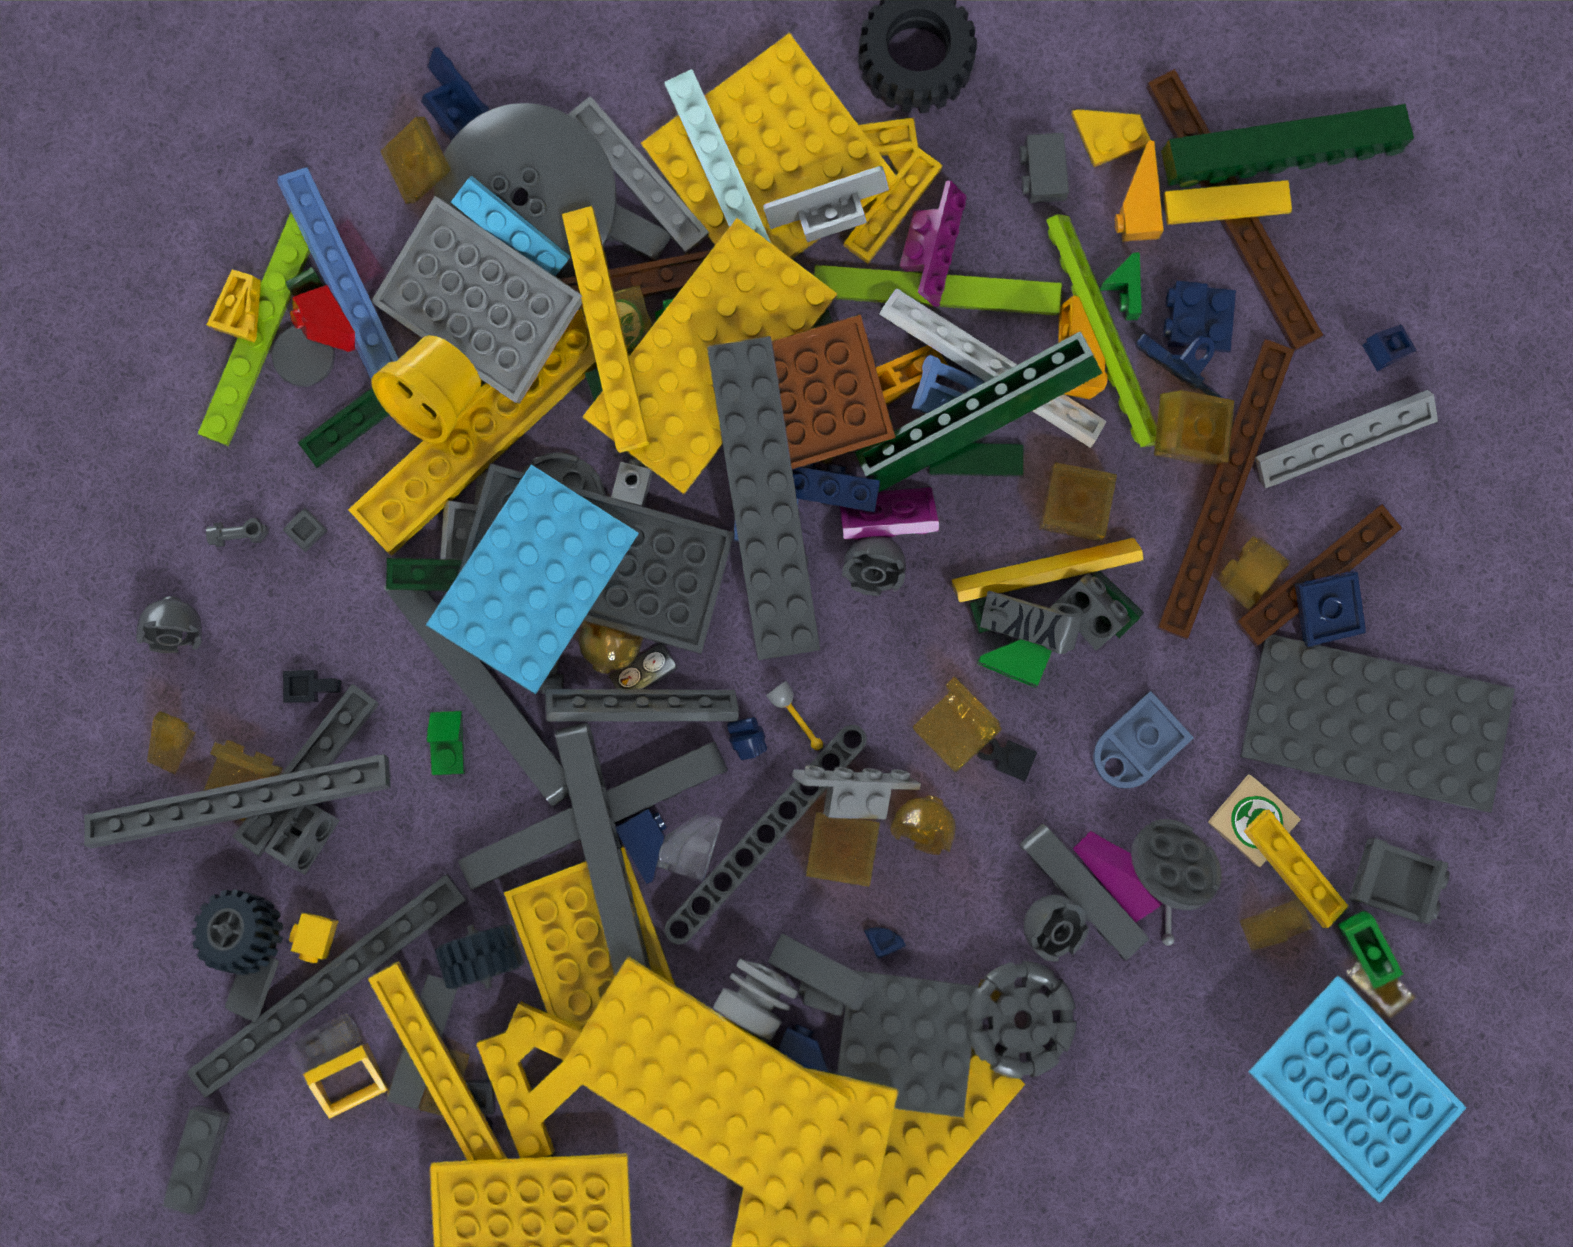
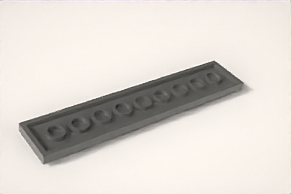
M771 336L707 346L758 660L820 650Z

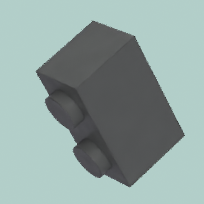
M1064 132L1027 135L1024 146H1019L1020 165H1026V176H1022L1023 195L1028 194L1029 204L1066 201L1069 194Z

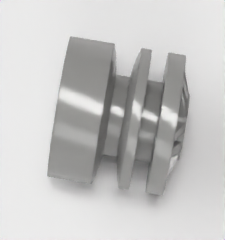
M740 958L736 966L747 973L746 978L733 972L730 976L740 986L739 991L735 992L723 988L713 1008L749 1031L765 1039L772 1040L782 1022L771 1012L772 1008L775 1006L788 1010L790 1005L779 998L780 994L783 993L795 999L798 991L775 971L760 963L749 962Z

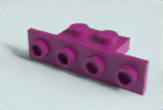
M946 181L939 209L913 211L899 266L905 272L923 271L918 293L934 307L940 305L942 293L945 290V281L949 265L952 262V253L959 234L962 213L966 206L967 196L952 181Z

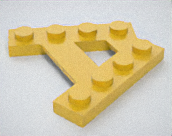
M914 118L859 125L881 156L887 155L898 172L896 175L898 182L891 186L888 191L883 192L863 207L867 223L856 226L844 242L845 248L867 264L870 263L942 170L943 165L918 147Z
M522 1001L518 1003L507 1031L481 1040L476 1045L519 1157L540 1158L552 1155L555 1151L544 1120L582 1084L559 1070L561 1062L532 1090L520 1060L536 1047L564 1061L582 1029Z

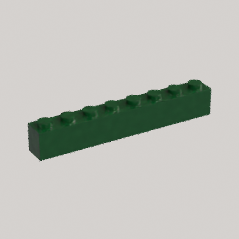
M1406 104L1169 139L1161 150L1168 185H1180V187L1185 188L1197 184L1198 181L1209 180L1210 183H1218L1231 176L1239 175V178L1244 179L1264 171H1268L1269 174H1277L1290 167L1298 166V169L1302 170L1322 162H1327L1328 165H1335L1344 162L1348 158L1356 157L1357 160L1361 161L1381 153H1386V156H1394L1404 152V148L1414 139Z
M1080 331L895 430V438L864 447L856 451L855 454L866 478L880 480L879 492L1099 376L1102 374V371Z

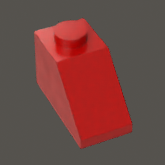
M328 285L293 297V311H290V317L295 328H301L307 339L348 352L355 350V331Z

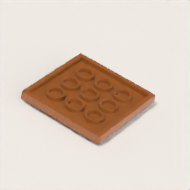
M855 315L772 341L792 469L895 438L861 315Z

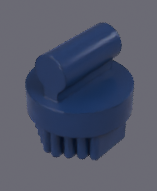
M755 717L728 722L727 727L731 734L729 738L732 749L736 750L741 760L756 758V756L766 752L767 746L764 741L766 736L762 726H758Z

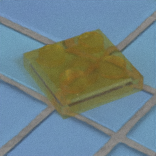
M415 117L380 151L406 204L416 203L451 171L425 117Z

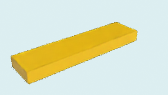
M1289 180L1165 191L1163 194L1167 225L1289 214L1292 211Z
M1270 809L1263 810L1244 830V833L1322 928H1329L1349 907Z

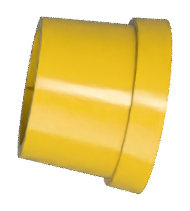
M433 335L424 336L396 362L387 363L373 375L371 381L378 401L388 414L404 429L430 443H442L447 439L456 426L458 416L481 387L479 374L471 361L454 345Z

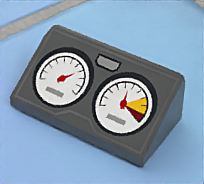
M659 643L610 674L609 678L616 689L646 690L676 671L678 667L665 646Z

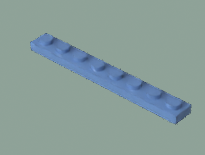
M308 167L278 177L277 183L325 284L328 285L355 331V347L372 381V377L377 371L389 362H396L398 357Z

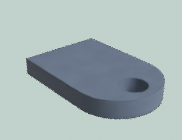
M1150 691L1100 736L1093 751L1094 766L1098 775L1113 787L1121 789L1138 787L1149 780L1194 737ZM1111 758L1118 759L1122 764V772L1117 777H1112L1105 771V764Z

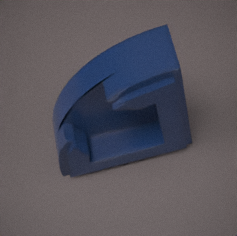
M873 927L864 930L877 959L907 946L899 935L889 929Z

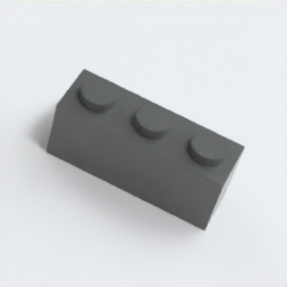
M204 1106L190 1109L162 1207L192 1215L204 1209L230 1113Z

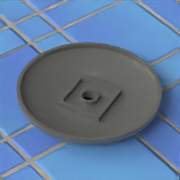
M517 103L500 106L479 115L469 122L455 136L446 149L437 171L434 196L441 198L461 213L463 212L453 205L451 201L468 178L473 176L570 256L571 252L562 214L592 206L595 210L604 248L611 233L616 214L617 194L615 178L609 159L598 140L583 124L560 110L540 104ZM520 188H524L529 196L527 203L523 206H518L514 202V194ZM572 256L555 276L558 279L576 276Z

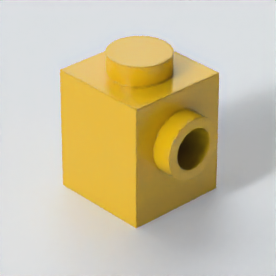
M301 913L299 924H294L290 933L289 942L293 943L291 951L300 953L298 959L311 963H317L318 959L328 958L338 921L312 913Z

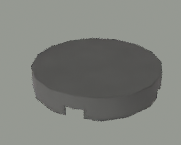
M294 326L279 335L273 345L272 361L275 370L283 380L294 386L309 387L328 377L334 367L336 354L334 347L307 339L301 328L296 329Z

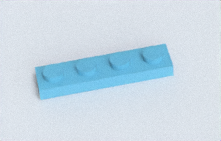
M473 176L468 178L451 201L453 205L484 230L502 240L516 251H519L554 276L558 274L571 257Z

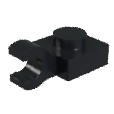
M316 670L283 671V703L318 702V693H341V680H337V678L318 679V671Z

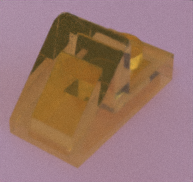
M159 711L153 718L147 762L176 774L196 732L188 729V723Z
M1299 898L1239 920L1251 951L1288 941L1289 937L1312 929L1303 903Z
M1358 963L1346 971L1349 979L1370 999L1373 1009L1388 1018H1392L1415 999V996L1397 978L1374 989Z

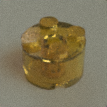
M1252 536L1241 549L1242 551L1238 555L1240 560L1237 562L1232 559L1217 579L1221 583L1220 587L1248 610L1259 601L1278 579V575L1285 571L1291 563L1263 538L1258 539L1255 536Z

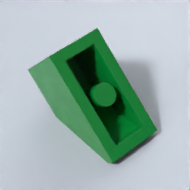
M1020 639L981 655L977 665L1036 688L1039 685L1052 651L1045 648V646Z
M1364 910L1337 924L1353 956L1374 989L1404 975L1377 922L1368 911Z

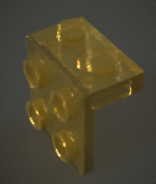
M227 740L225 744L215 742L210 754L216 756L217 760L203 791L278 776L282 771V767L272 764L274 758L256 751L255 756L243 752L245 746L230 740Z

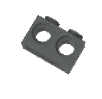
M1087 573L1055 602L1072 604L1083 611L1079 633L1096 651L1131 620L1125 606L1117 600L1114 601L1106 592L1104 583L1099 578L1092 577L1090 573ZM1078 592L1087 594L1090 603H1083L1079 599ZM1100 615L1106 616L1110 620L1111 627H1106L1100 622Z
M314 804L291 808L264 852L288 867L306 875L340 820Z

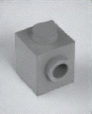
M630 459L628 463L620 462L611 498L644 507L653 475L652 471L637 460Z

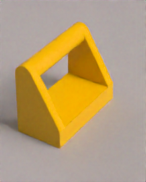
M368 1043L303 1074L309 1088L329 1119L389 1090ZM362 1060L375 1083L331 1104L321 1080Z

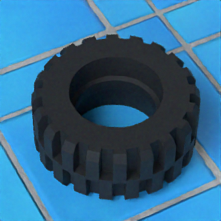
M880 0V6L873 5L868 12V19L863 21L861 27L858 63L859 70H863L862 79L865 85L872 86V94L877 99L884 96L886 98L885 105L893 109L896 104L902 105V112L911 113L912 107H919L920 113L929 112L931 105L935 104L936 109H940L946 106L948 98L954 100L960 95L961 87H966L970 79L977 50V38L974 37L976 29L973 21H967L969 13L964 6L957 8V0ZM907 29H924L932 32L942 41L946 48V56L944 61L933 69L911 71L901 67L892 59L888 52L890 40L896 34Z

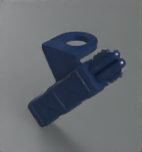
M1144 333L1135 344L1139 351L1146 354L1147 357L1161 365L1163 369L1169 371L1171 375L1177 377L1194 391L1198 388L1217 403L1223 401L1221 395L1203 383L1205 378L1200 375L1214 354L1215 345L1211 338L1199 336L1190 344L1183 355H1173ZM1205 343L1207 346L1206 353L1203 358L1197 360L1195 357L1196 350L1201 344Z

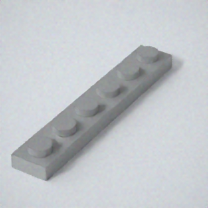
M591 96L568 114L583 124L594 135L605 151L613 172L659 225L671 235L673 241L686 255L709 237V231Z
M1429 390L1423 391L1256 456L1255 460L1261 484L1265 488L1274 486L1438 422L1434 394Z

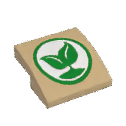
M1248 774L1210 818L1208 823L1223 838L1238 848L1252 863L1261 867L1267 859L1244 833V830L1263 810L1270 809L1288 833L1291 832L1301 819L1264 785Z

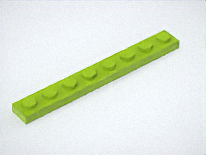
M292 212L289 215L261 282L256 341L254 343L241 338L237 339L198 431L200 436L229 446L292 297L285 282L302 273L310 254V250Z
M1056 214L1046 220L1050 228L1048 229L1049 238L1060 252L1061 257L1059 260L1061 267L1069 274L1073 284L1071 286L1074 296H1079L1108 368V379L1116 387L1120 396L1118 399L1119 406L1122 412L1128 416L1132 425L1130 428L1131 435L1135 442L1140 444V447H1150L1163 442L1070 217Z

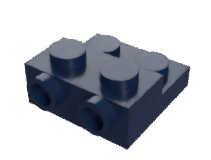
M1176 281L1173 288H1168L1166 295V307H1171L1170 319L1166 318L1164 322L1163 337H1168V346L1188 348L1197 337L1207 336L1214 342V351L1229 353L1232 344L1236 290L1207 287L1208 284ZM1203 343L1197 349L1207 350V346Z

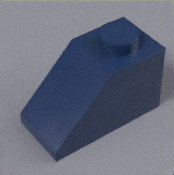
M650 809L616 827L619 837L646 884H650L655 880L666 839L663 831L667 829L659 812L652 814Z
M796 1024L794 1029L787 1026L777 1051L802 1067L829 1073L818 1041L812 1037L814 1031L799 1024Z

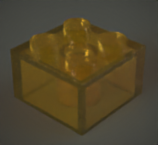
M1184 390L1160 394L1154 456L1205 465L1228 463L1234 400Z
M1055 462L1049 473L1039 530L1100 542L1106 536L1117 474Z
M816 812L806 876L870 887L880 823L855 818H828L825 814Z

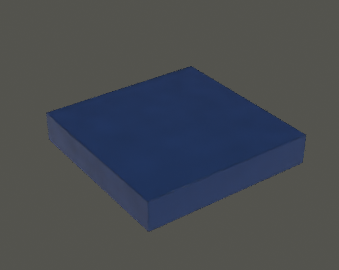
M1349 571L1295 584L1302 638L1305 646H1314L1366 633L1358 572Z

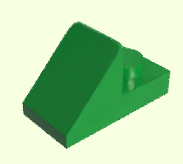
M1140 252L1131 254L1103 282L1100 291L1124 290V293L1119 294V311L1125 312V320H1138L1142 314Z
M462 711L430 712L427 743H430L431 774L433 776L465 774Z

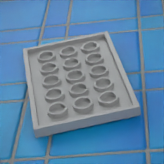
M434 196L371 302L420 337L433 335L454 345L471 361L480 379L513 402L520 404L581 306L582 295L519 251H516L502 240L484 230L476 222L441 198Z

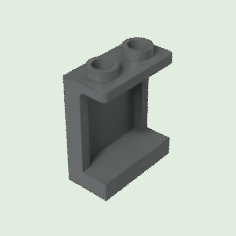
M1367 838L1349 899L1422 924H1431L1432 919L1435 920L1440 911L1441 903L1438 901L1440 891L1445 889L1449 881L1450 872L1447 871L1449 863L1433 860L1391 846L1386 841L1377 838Z

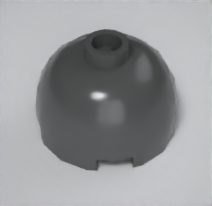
M885 536L860 538L848 548L845 554L842 576L843 578L846 576L851 582L853 590L866 595L881 596V591L893 588L895 592L904 584L906 559L900 546L890 538Z
M173 596L165 597L148 605L139 616L136 631L137 642L139 644L142 642L150 644L149 650L159 653L179 652L177 646L192 645V648L195 650L202 643L201 618L192 606L183 602L180 598ZM183 631L187 632L184 640H182Z
M1048 895L1040 898L1032 904L1024 918L1023 930L1027 943L1038 955L1047 961H1059L1057 957L1063 956L1067 952L1073 955L1083 945L1089 932L1085 916L1087 912L1066 896Z

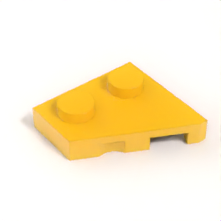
M1077 109L1071 113L1093 167L1142 149L1148 141H1151L1139 114Z
M232 269L206 325L216 331L255 343L257 338L261 280L253 275Z

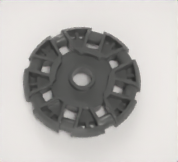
M1022 961L1021 964L1016 965L1013 962L1003 964L990 971L984 977V983L980 988H975L970 998L966 1016L970 1020V1031H967L970 1043L980 1060H986L990 1064V1069L1002 1076L1021 1079L1022 1075H1030V1077L1042 1075L1060 1062L1058 1058L1064 1051L1068 1052L1073 1042L1077 1021L1073 1020V1009H1076L1073 996L1066 983L1062 979L1058 980L1053 976L1054 971L1044 965L1032 961ZM1021 977L1022 986H1015L1016 978ZM1042 985L1049 988L1045 995L1038 992ZM996 989L1001 995L994 1003L990 995ZM1023 1010L1027 1015V1022L1022 1028H1017L1014 1024V1017L1018 1011ZM1052 1010H1060V1021L1053 1022ZM988 1017L989 1028L983 1029L982 1018ZM1052 1040L1054 1043L1048 1051L1041 1046ZM997 1042L1003 1046L998 1054L994 1051V1046ZM1026 1052L1027 1062H1021L1019 1053Z

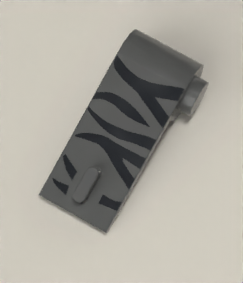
M988 591L980 627L1049 647L1052 652L1058 654H1065L1075 649L1083 611L1079 607L1068 603H1055L1051 608Z

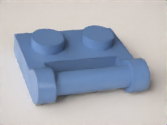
M928 355L923 362V374L912 409L927 414L963 394L936 383L937 375L966 386V392L983 384L984 380L973 373L970 375L943 364L939 358Z

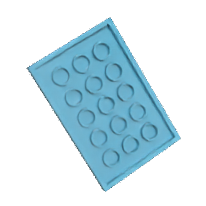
M530 465L426 626L536 695L639 533L538 468Z
M1338 976L1249 1071L1272 1097L1379 1203L1466 1109L1464 1104L1363 999Z

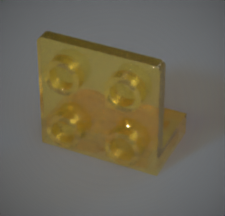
M954 676L945 685L948 694L913 726V729L954 772H957L1002 729L999 721Z

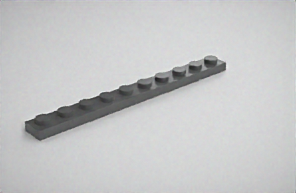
M381 754L84 815V845L92 849L390 789L389 757Z
M446 874L259 1016L256 1022H251L188 1070L187 1074L205 1098L209 1097L467 899L451 877Z

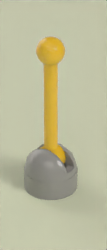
M784 681L769 692L766 697L774 706L779 708L786 707L810 739L811 747L814 750H820L823 747V741L815 737L791 704L794 693L787 681Z

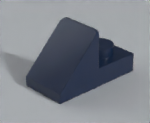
M1402 324L1373 334L1362 345L1377 372L1417 351Z

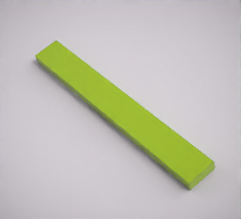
M815 265L814 276L837 293L835 299L886 303L897 288L920 304L933 306L918 293L922 273ZM947 275L945 290L942 293L938 307L1059 316L1062 283Z

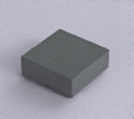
M306 508L282 529L304 552H307L328 531Z

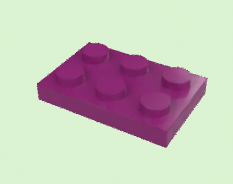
M932 487L881 491L878 493L875 512L839 506L844 539L859 540L864 537L876 536L894 537L913 533L923 535L939 531V520Z

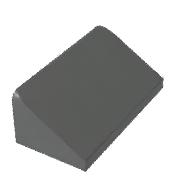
M268 956L267 958L270 963L266 967L259 965V972H249L248 975L237 974L225 1008L256 1022L279 960L273 956Z

